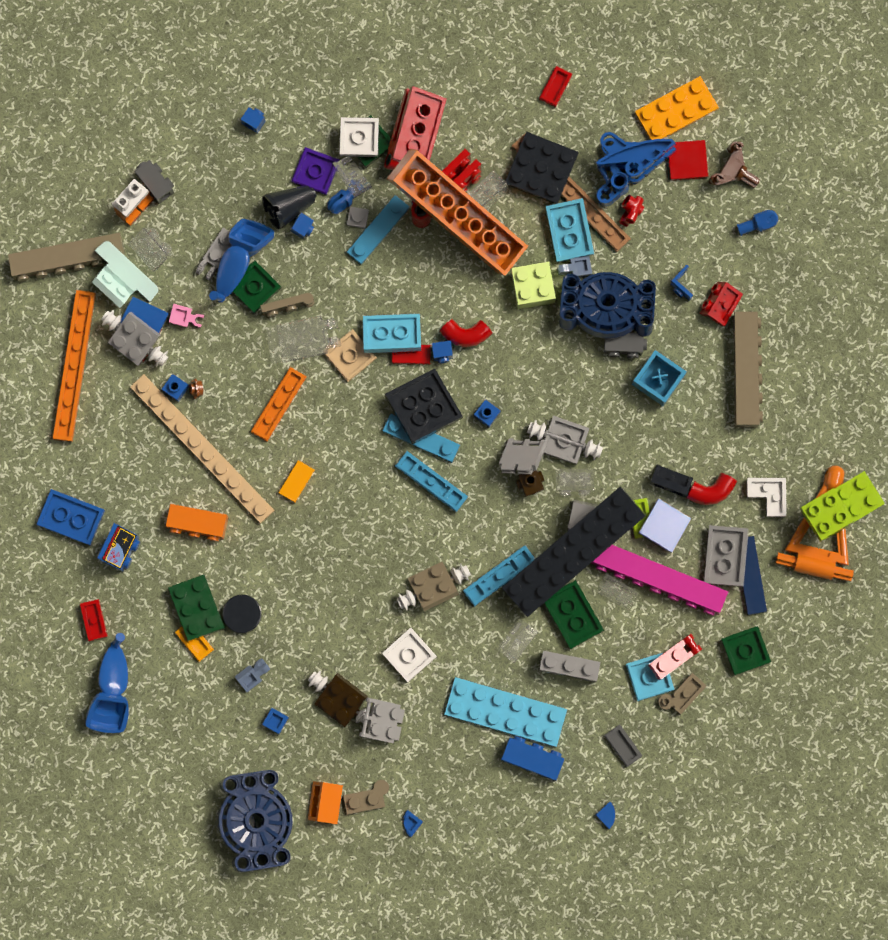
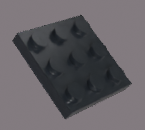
M526 131L505 184L543 200L558 204L579 152Z
M435 368L385 393L386 400L412 444L463 418Z

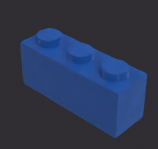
M514 736V739L509 738L502 761L557 781L565 758H562V754L557 751L551 750L550 753L543 750V746L533 743L532 746L525 743V739Z

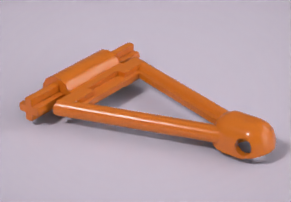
M833 465L827 469L823 486L816 498L832 488L835 489L843 484L845 473L840 466ZM804 517L785 551L796 553L797 557L778 552L776 564L792 567L796 572L829 580H832L834 577L851 582L854 571L836 566V563L849 566L846 529L836 534L838 553L803 545L800 542L810 527Z

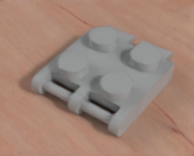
M509 438L499 462L500 469L503 470L502 473L515 474L517 470L519 471L518 474H532L533 471H537L547 445L546 440L530 441V439H525L524 441Z
M366 698L367 707L365 715L362 717L364 723L359 736L387 743H394V740L399 741L402 727H398L397 723H403L405 710L400 709L401 705ZM371 703H372L371 714H370V716H369L370 707H371ZM368 720H369L368 730H367V733H366L367 722H368Z

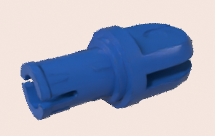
M357 181L346 191L342 189L338 191L328 201V210L333 214H338L347 207H350L353 199L365 191L363 185Z
M765 210L754 214L753 219L737 224L741 236L754 230L762 232L776 226L778 215L773 210Z

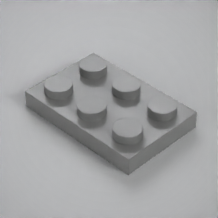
M709 525L704 582L744 587L748 528Z

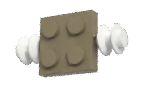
M440 562L409 577L408 580L414 592L412 594L411 591L406 590V595L402 596L399 594L397 601L401 609L405 608L408 611L409 605L415 607L416 600L418 599L423 610L426 611L459 595L453 582L455 580L456 583L461 585V580L466 579L469 581L468 577L471 574L467 566H462L460 563V568L456 570L452 567V575H449L443 562Z

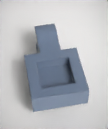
M589 256L571 258L570 264L558 265L557 268L559 276L569 273L575 274L578 277L592 275Z
M261 658L255 663L254 668L249 665L237 674L235 678L244 690L248 692L262 681L260 676L267 673L270 668Z

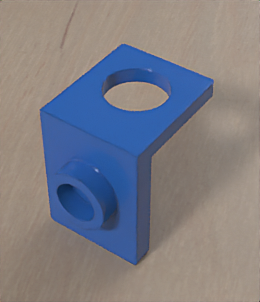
M686 265L675 276L670 285L675 288L673 291L682 298L684 296L690 301L693 294L678 282L689 268Z

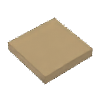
M353 329L324 352L327 359L347 382L377 359L374 353H364L363 341Z

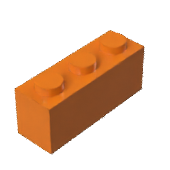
M170 504L166 527L170 529L171 533L181 534L182 531L189 532L188 536L200 538V535L208 536V540L218 542L219 538L224 539L228 515Z

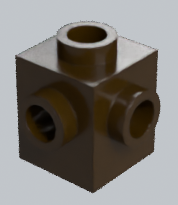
M541 471L517 475L518 479L515 480L519 491L523 490L525 497L544 490L542 482H545ZM527 478H531L533 483L529 484Z

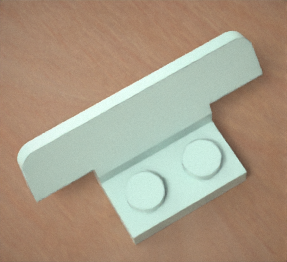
M104 241L95 249L108 263L101 269L92 283L119 308L125 304L136 289L149 302L158 293L157 285L111 242Z

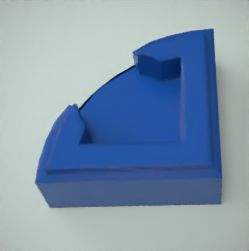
M611 802L596 814L608 829L612 827L615 821V809Z
M407 810L404 816V828L407 834L412 837L423 821Z

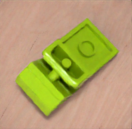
M863 471L837 488H832L802 506L800 511L819 541L822 542L880 508L885 502L866 472Z

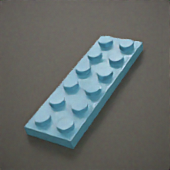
M455 677L444 715L557 747L567 709Z

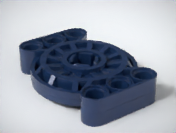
M613 272L592 274L582 281L575 274H567L562 282L559 325L563 330L567 331L579 325L588 334L605 339L624 336L634 329L640 336H649L652 333L654 323L656 285L651 280H643L637 286L628 277ZM606 300H608L612 306L607 307L603 304H606Z
M273 770L232 775L224 778L220 783L221 791L228 796L219 810L218 829L226 846L238 854L232 861L233 869L237 872L283 866L291 859L290 852L282 846L287 842L291 834L293 825L292 812L285 797L273 788L278 782V774ZM266 774H270L273 777L271 784L265 783L264 776ZM246 777L253 779L254 785L252 787L245 785ZM227 780L234 782L235 787L233 790L226 788L225 783ZM276 796H278V797L281 799V801L283 802L284 806H283L282 803L276 798ZM228 804L225 815H223L224 808ZM253 813L263 819L259 828H253L249 823V818ZM222 820H224L225 833L222 827ZM286 827H288V828H287L286 835H285V837L283 838L282 836H283V834H284V832H285V829H286ZM226 836H228L230 841L234 844V847L229 843ZM279 851L285 855L283 862H278L276 859V854ZM260 854L266 858L263 866L257 863V857ZM239 858H244L247 862L244 869L239 868L237 864Z

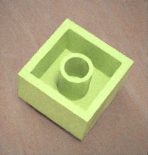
M549 262L511 268L518 309L555 303L556 297Z

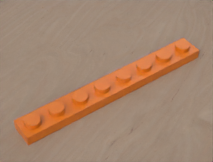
M76 290L53 433L54 440L73 442L95 304V292Z

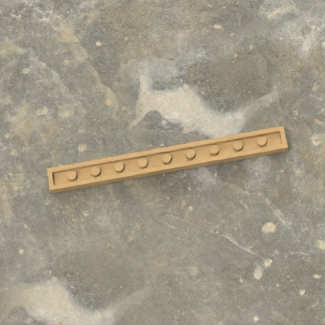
M145 374L130 387L260 524L275 511Z

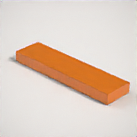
M291 367L289 368L251 430V433L268 442L307 376Z

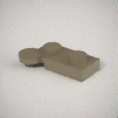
M692 673L672 696L669 694L660 696L658 704L665 710L672 707L681 715L707 685Z
M378 780L372 790L343 795L347 815L385 807L383 795L388 793L389 784L385 780Z

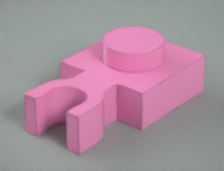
M173 304L168 323L187 328L189 322L195 327L201 328V324H197L195 319L197 317L204 318V315H192L191 308Z

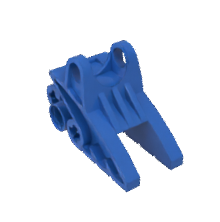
M612 132L604 133L601 136L600 142L602 151L606 156L596 162L598 171L606 182L597 191L599 204L608 207L621 196L627 194L629 191L628 183L637 184L641 182L645 176H648L655 170V167L662 164L665 159L669 158L676 151L674 147L676 143L672 139L625 142ZM607 136H612V137H613V138H607V139L604 140V138L607 137ZM613 142V145L606 146V143ZM606 171H611L613 175L611 179H609ZM618 182L624 183L622 186H616ZM602 194H609V199H603Z

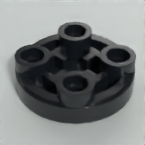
M241 594L230 598L223 609L225 624L236 633L243 634L253 631L259 625L262 618L259 603L248 595Z

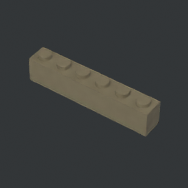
M120 233L8 254L11 275L14 280L24 282L33 276L44 278L48 276V273L55 272L56 275L66 273L68 269L80 271L85 269L84 266H103V263L107 261L95 249L104 241H109L125 255L122 236Z
M734 312L735 428H758L760 423L763 422V411H759V404H762L763 395L762 392H759V385H762V373H759V366H762V355H758V347L762 345V338L758 336V329H761V317H758V312Z

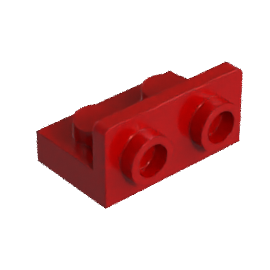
M717 282L711 288V294L708 299L703 302L700 314L708 316L720 326H725L743 293L727 282Z

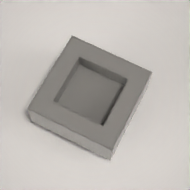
M350 206L347 226L366 229L369 210Z

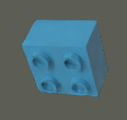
M655 350L633 380L632 385L664 406L685 377L687 371Z

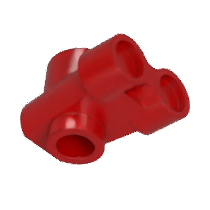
M628 195L623 200L621 207L626 211L619 221L621 225L628 227L629 224L635 223L637 217L644 210L642 205L644 199L642 197Z

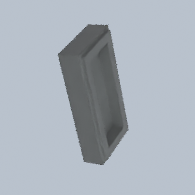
M620 724L604 735L626 767L643 756Z

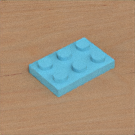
M583 198L546 206L557 262L594 255Z
M420 314L363 316L364 353L421 351Z

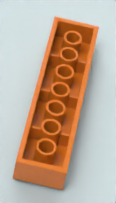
M409 149L388 176L387 180L498 274L506 276L528 248L527 244L418 150Z

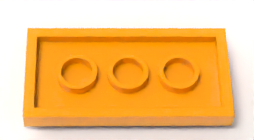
M701 76L636 110L635 114L650 140L664 139L718 110L719 107Z

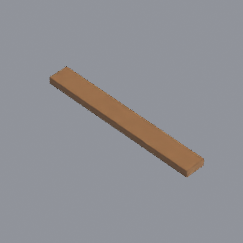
M525 134L512 145L517 152ZM569 177L561 197L566 202L583 198L588 224L618 252L631 238Z

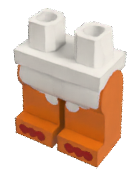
M133 179L112 203L116 215L131 226L141 215V212L136 207L144 212L153 202L154 198L149 195V191Z

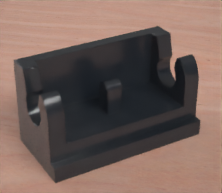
M657 464L650 484L686 498L693 477Z

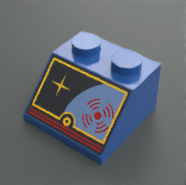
M114 523L97 558L102 563L123 572L125 568H129L132 562V558H130L132 552H136L139 548V536Z

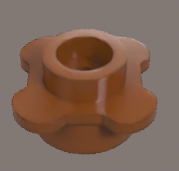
M196 378L189 384L190 395H193L194 399L203 396L204 392L202 381H197Z

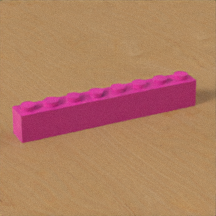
M611 545L591 562V564L596 565V569L606 573L609 570L614 572L613 576L622 580L625 577L632 580V584L642 587L644 584L650 587L649 590L656 594L666 593L668 594L667 598L677 602L679 599L686 601L685 605L694 609L697 606L703 608V612L711 616L720 614L728 594L726 590L614 545Z

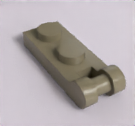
M304 293L260 306L263 316L267 315L270 318L279 315L278 312L286 310L287 313L296 311L299 306L312 307L315 301L311 293Z

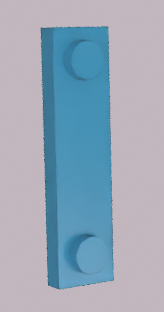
M395 195L350 247L347 254L362 265L409 210L410 206Z
M390 414L383 429V432L449 462H453L460 447V444L435 433L412 444L399 420L393 414Z
M406 451L395 466L456 513L468 498L466 494L408 451Z
M523 546L464 589L463 592L475 607L508 583L535 558L528 548Z

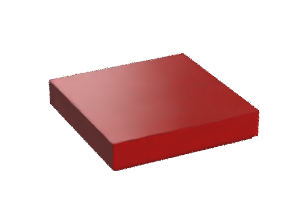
M705 140L675 142L676 145L674 147L676 151L669 157L670 180L708 178Z

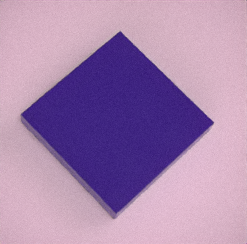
M305 147L292 183L300 186L308 185L316 192L327 195L340 160Z

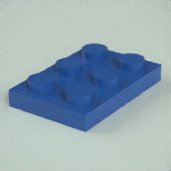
M51 489L36 525L91 546L105 510Z

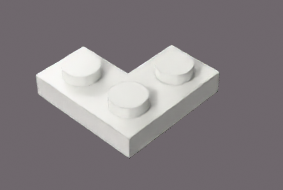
M747 478V498H766V517H786V478Z

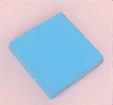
M663 653L626 664L637 701L675 690L670 673L663 679L658 680L648 666L649 663Z

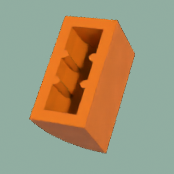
M313 781L308 820L337 824L343 785Z

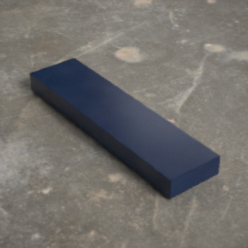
M754 536L748 537L743 587L748 615L767 612Z

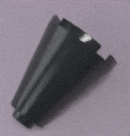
M306 185L267 193L262 196V204L265 212H269L272 219H269L270 222L279 230L315 203L317 195L312 187L310 188Z

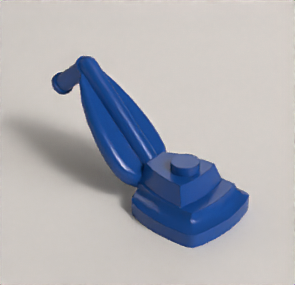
M241 219L234 225L229 233V242L232 247L228 248L221 258L217 272L216 291H212L209 294L211 300L225 301V298L233 292L245 275L250 262L249 257L257 254L274 238V230L248 219Z
M123 633L116 634L114 641L111 642V646L104 655L98 676V684L102 693L97 694L92 700L85 720L88 728L104 733L123 732L128 721V701L121 695L126 690L128 684L127 662L123 650L120 648V644L125 640Z

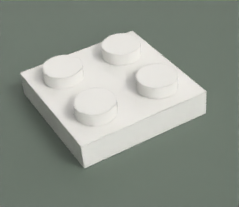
M341 118L340 156L378 157L379 118Z
M412 628L407 630L382 653L407 682L413 679L437 657Z

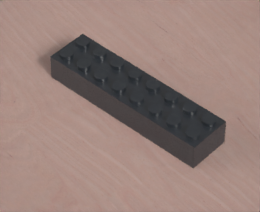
M619 486L502 587L503 590L527 617L530 616L641 521L646 514L622 486Z

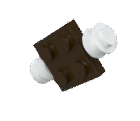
M321 671L318 673L314 672L308 679L310 682L309 687L314 685L316 692L323 689V693L315 702L316 706L344 727L349 724L354 716H357L356 723H364L362 717L365 715L366 708L361 710L360 707L368 698L365 693L339 673L333 677L329 684H327L328 676L324 678L320 676Z

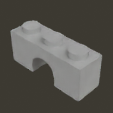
M543 651L539 671L571 676L596 683L601 662Z

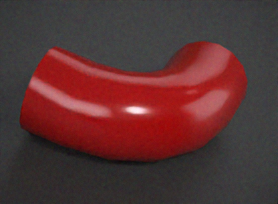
M451 319L439 331L452 344L465 348L477 346L493 334L491 329L482 320H479L473 327L465 329Z
M720 473L716 482L711 486H703L694 481L686 498L705 506L718 504L730 495L737 480L727 474Z

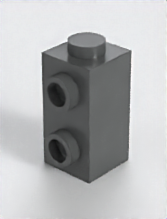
M148 160L136 167L135 173L159 204L174 193L172 189L173 183L168 177L164 179L161 175L163 171L157 163L153 164Z
M628 333L621 337L604 340V354H608V357H619L620 354H625L628 358H639V355L643 354V350H647V339H644L643 336L637 333Z

